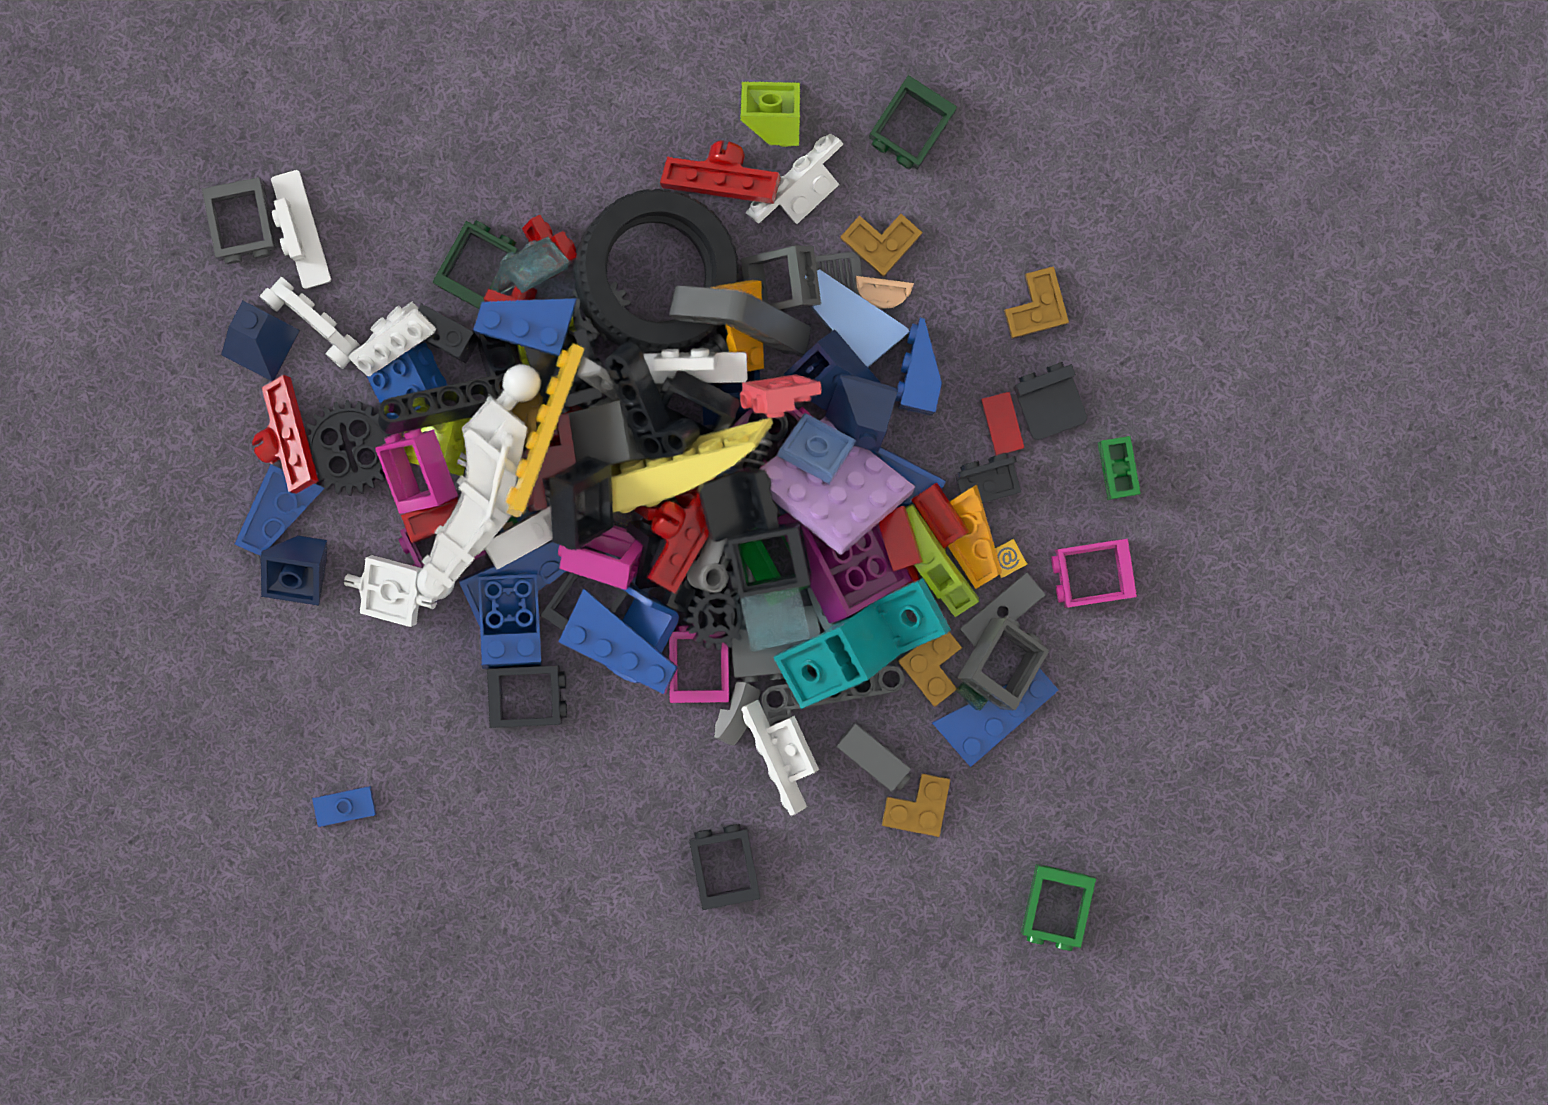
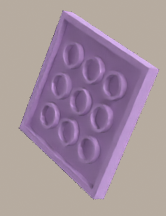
M826 416L822 420H820L821 422L836 429L834 425L826 418ZM857 446L853 447L830 484L778 456L761 468V470H765L770 478L772 500L840 555L912 495L915 489L913 484L870 450Z

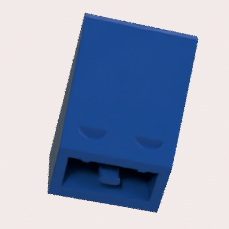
M920 318L917 324L912 323L907 344H912L911 353L906 352L900 372L906 373L904 382L899 381L897 385L898 391L895 401H899V409L932 416L936 411L942 382L925 319Z
M537 574L478 577L482 669L541 666Z

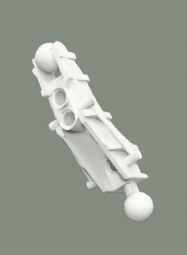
M519 364L511 367L503 377V393L497 400L489 395L481 408L462 428L466 447L465 476L462 475L457 480V483L460 485L458 488L462 492L447 522L443 527L440 525L436 529L435 534L437 535L430 556L427 554L422 560L425 566L417 577L419 591L429 599H443L452 592L455 581L475 559V555L480 554L511 516L506 513L509 504L505 503L511 486L515 487L517 476L515 474L521 460L527 432L525 422L513 414L511 410L518 402H526L533 399L538 394L541 384L539 374L528 365Z

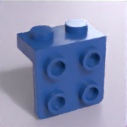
M426 342L415 345L371 376H367L380 404L385 399L447 385L446 379L442 376L434 360V355ZM395 413L386 414V417L389 419H396L399 417Z

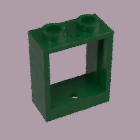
M908 75L870 132L869 139L873 140L871 145L884 154L889 151L896 155V162L906 169L910 170L913 166L918 170L953 117L957 106ZM906 94L942 116V119L917 157L881 135L884 127Z
M475 220L474 224L468 221L465 222L432 283L480 309L481 303L484 302V297L448 278L471 235H475L508 254L489 288L496 292L500 290L520 251L515 248L517 242L503 234L499 238L489 233L490 227Z

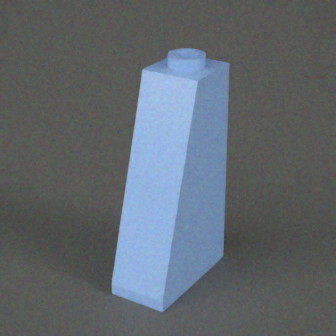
M820 269L817 271L821 305L810 308L831 332L835 329L867 367L871 366L909 334L910 331L906 326Z

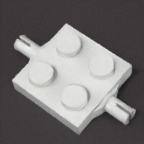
M371 555L365 559L362 577L347 574L344 579L346 580L344 582L345 586L360 590L361 614L409 627L417 625L419 606L434 609L437 604L435 602L437 600L429 599L419 591L417 577L422 569L419 567Z

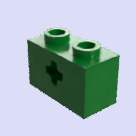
M1131 436L1098 442L1107 500L1141 494Z

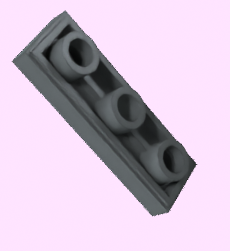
M1026 572L959 629L971 644L976 647L992 618H1001L997 614V609L1000 606L1007 608L1008 613L1005 617L1017 620L1046 594Z

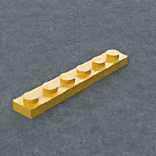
M573 344L567 351L562 350L556 366L560 367L557 378L552 377L546 393L550 397L547 405L542 404L536 417V421L540 422L536 432H531L526 444V448L530 449L526 460L521 459L515 474L519 476L516 487L511 486L505 503L509 504L507 514L518 517L524 513L585 348Z

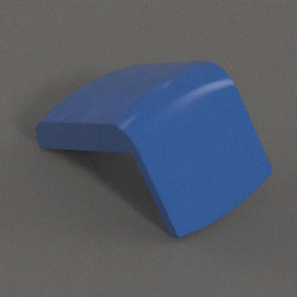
M630 584L624 591L635 598L622 621L632 627L637 634L662 653L678 623V613L669 606L662 604L660 600ZM606 666L608 669H610L613 673H615V674L618 675L619 677H621V678H623V679H625V680H627V681L633 682V683H640V682H638V681H636V680H634V679H632V678H630V677H628V676H626V675H624V674H622V673H620V672H618V671H616V670H614V669H612V668Z

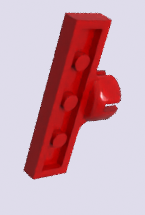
M716 141L711 145L709 156L705 161L671 157L666 159L660 181L662 188L770 204L775 202L781 179L779 172L742 167L745 154L742 147L736 143L729 141L725 150L723 149L724 141Z
M282 375L262 387L270 423L267 428L255 434L252 445L255 446L263 441L261 445L254 449L255 454L262 462L274 464L281 460L288 491L297 494L318 482L291 377Z
M698 490L686 508H682L674 502H665L657 512L670 519V521L668 522L663 518L658 519L654 516L651 524L652 531L664 538L666 544L647 578L672 593H676L709 535Z

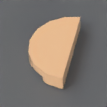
M855 276L856 289L860 297L879 309L893 308L903 303L910 295L914 284Z

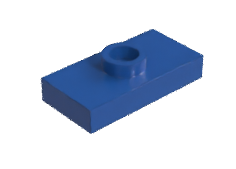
M371 786L312 798L318 827L377 815Z

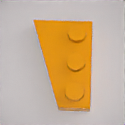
M759 280L711 287L743 291L762 300V284ZM726 325L728 332L726 342L729 352L747 353V371L763 369V343Z
M976 484L950 501L969 532L948 545V548L975 589L1002 573Z

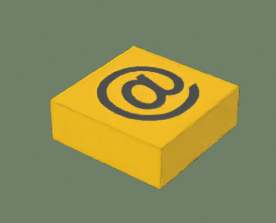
M1014 539L995 548L1002 573L999 574L1000 578L1027 565Z

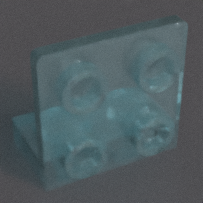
M548 236L538 242L536 240L531 241L520 252L516 254L513 252L509 253L501 260V266L498 274L494 277V284L491 290L502 294L516 285L524 293L567 269L570 261Z
M799 587L740 598L751 651L810 639Z

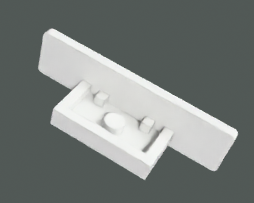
M832 134L820 138L806 156L797 159L793 164V168L787 174L781 176L774 204L753 201L746 214L756 223H760L779 205L790 219L798 224L840 185L823 163L843 145L842 141Z
M294 170L272 177L271 181L277 198L274 201L276 209L272 210V216L276 227L282 228L284 238L280 239L282 250L285 256L289 255L295 261L302 287L309 289L331 282V276L300 172Z
M413 302L403 308L397 306L387 316L386 320L382 317L371 327L370 330L373 334L366 343L351 352L349 359L359 370L367 376H371L432 335L436 328L418 311V307Z
M701 348L692 349L691 353H679L678 349L661 350V353H643L655 383H664L667 376L673 378L677 370H683L706 383L746 382L748 379L746 352H709V349Z
M756 700L742 707L744 722L754 735L757 750L765 759L769 776L776 783L781 794L780 798L783 806L792 816L807 807L796 780L815 773L819 768L795 716L770 726L759 701Z

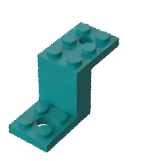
M921 578L885 595L856 613L839 620L822 634L786 649L773 658L802 709L869 680L900 654L943 636L951 629L925 580ZM907 610H911L916 614L917 622H912L908 619L906 615ZM807 665H811L815 668V670L817 671V677H813L809 674L807 670Z

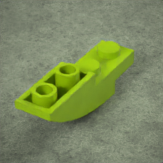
M910 504L906 507L923 561L916 564L915 567L938 600L941 598L954 617L977 604L979 597L948 557L946 549L942 548L925 520L913 504Z

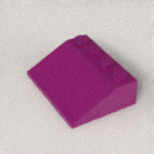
M788 512L777 518L779 525L798 521ZM801 523L813 576L810 587L829 624L856 613L912 581L906 568L893 571L878 524L840 555ZM784 535L789 544L787 535Z

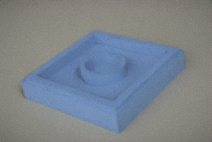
M804 413L779 449L777 456L830 484L853 449L856 440Z

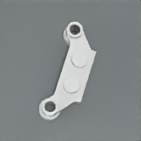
M280 277L270 289L266 288L259 297L276 312L284 304L289 306L333 345L325 354L340 368L344 369L351 361L349 355L359 348L360 344L348 334L343 337L334 328L337 323L325 312L320 316L312 308L315 304L303 293L297 296L292 292L294 287L283 277Z

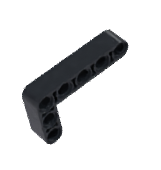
M479 334L478 349L487 377L385 399L379 406L378 423L380 429L388 434H397L416 428H424L473 417L489 395L496 400L503 393L501 391L503 389V377L511 367L516 366L509 342L499 339L491 342L485 339L488 336ZM502 362L506 366L503 368H498L494 366L493 363ZM475 394H481L485 397V399L476 400L472 396ZM451 400L454 401L456 405L446 406L445 404H443V402ZM416 407H425L428 411L419 413L414 409ZM388 413H395L399 417L396 419H389L385 415Z

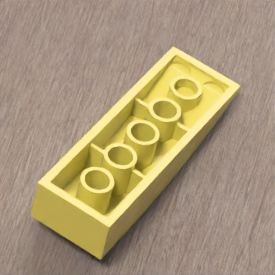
M768 418L699 436L683 454L659 459L647 458L611 465L613 513L620 511L621 514H625L642 505L653 507L664 499L684 493L709 481L733 466L756 448L773 424L772 419Z

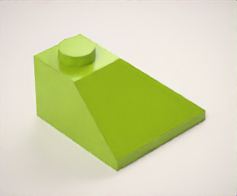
M742 82L741 121L769 145H779L782 147L799 146L800 83Z

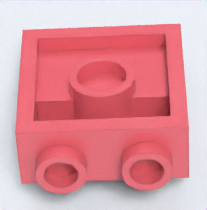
M797 374L742 382L743 391L740 393V403L743 409L751 408L755 413L766 414L768 418L783 417L784 412L795 410L794 401H809L812 395L821 394V384L818 381Z

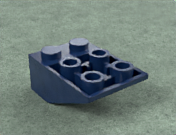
M835 329L818 341L784 373L785 376L797 374L820 382L821 394L812 395L809 401L825 411L828 408L841 372L881 383Z

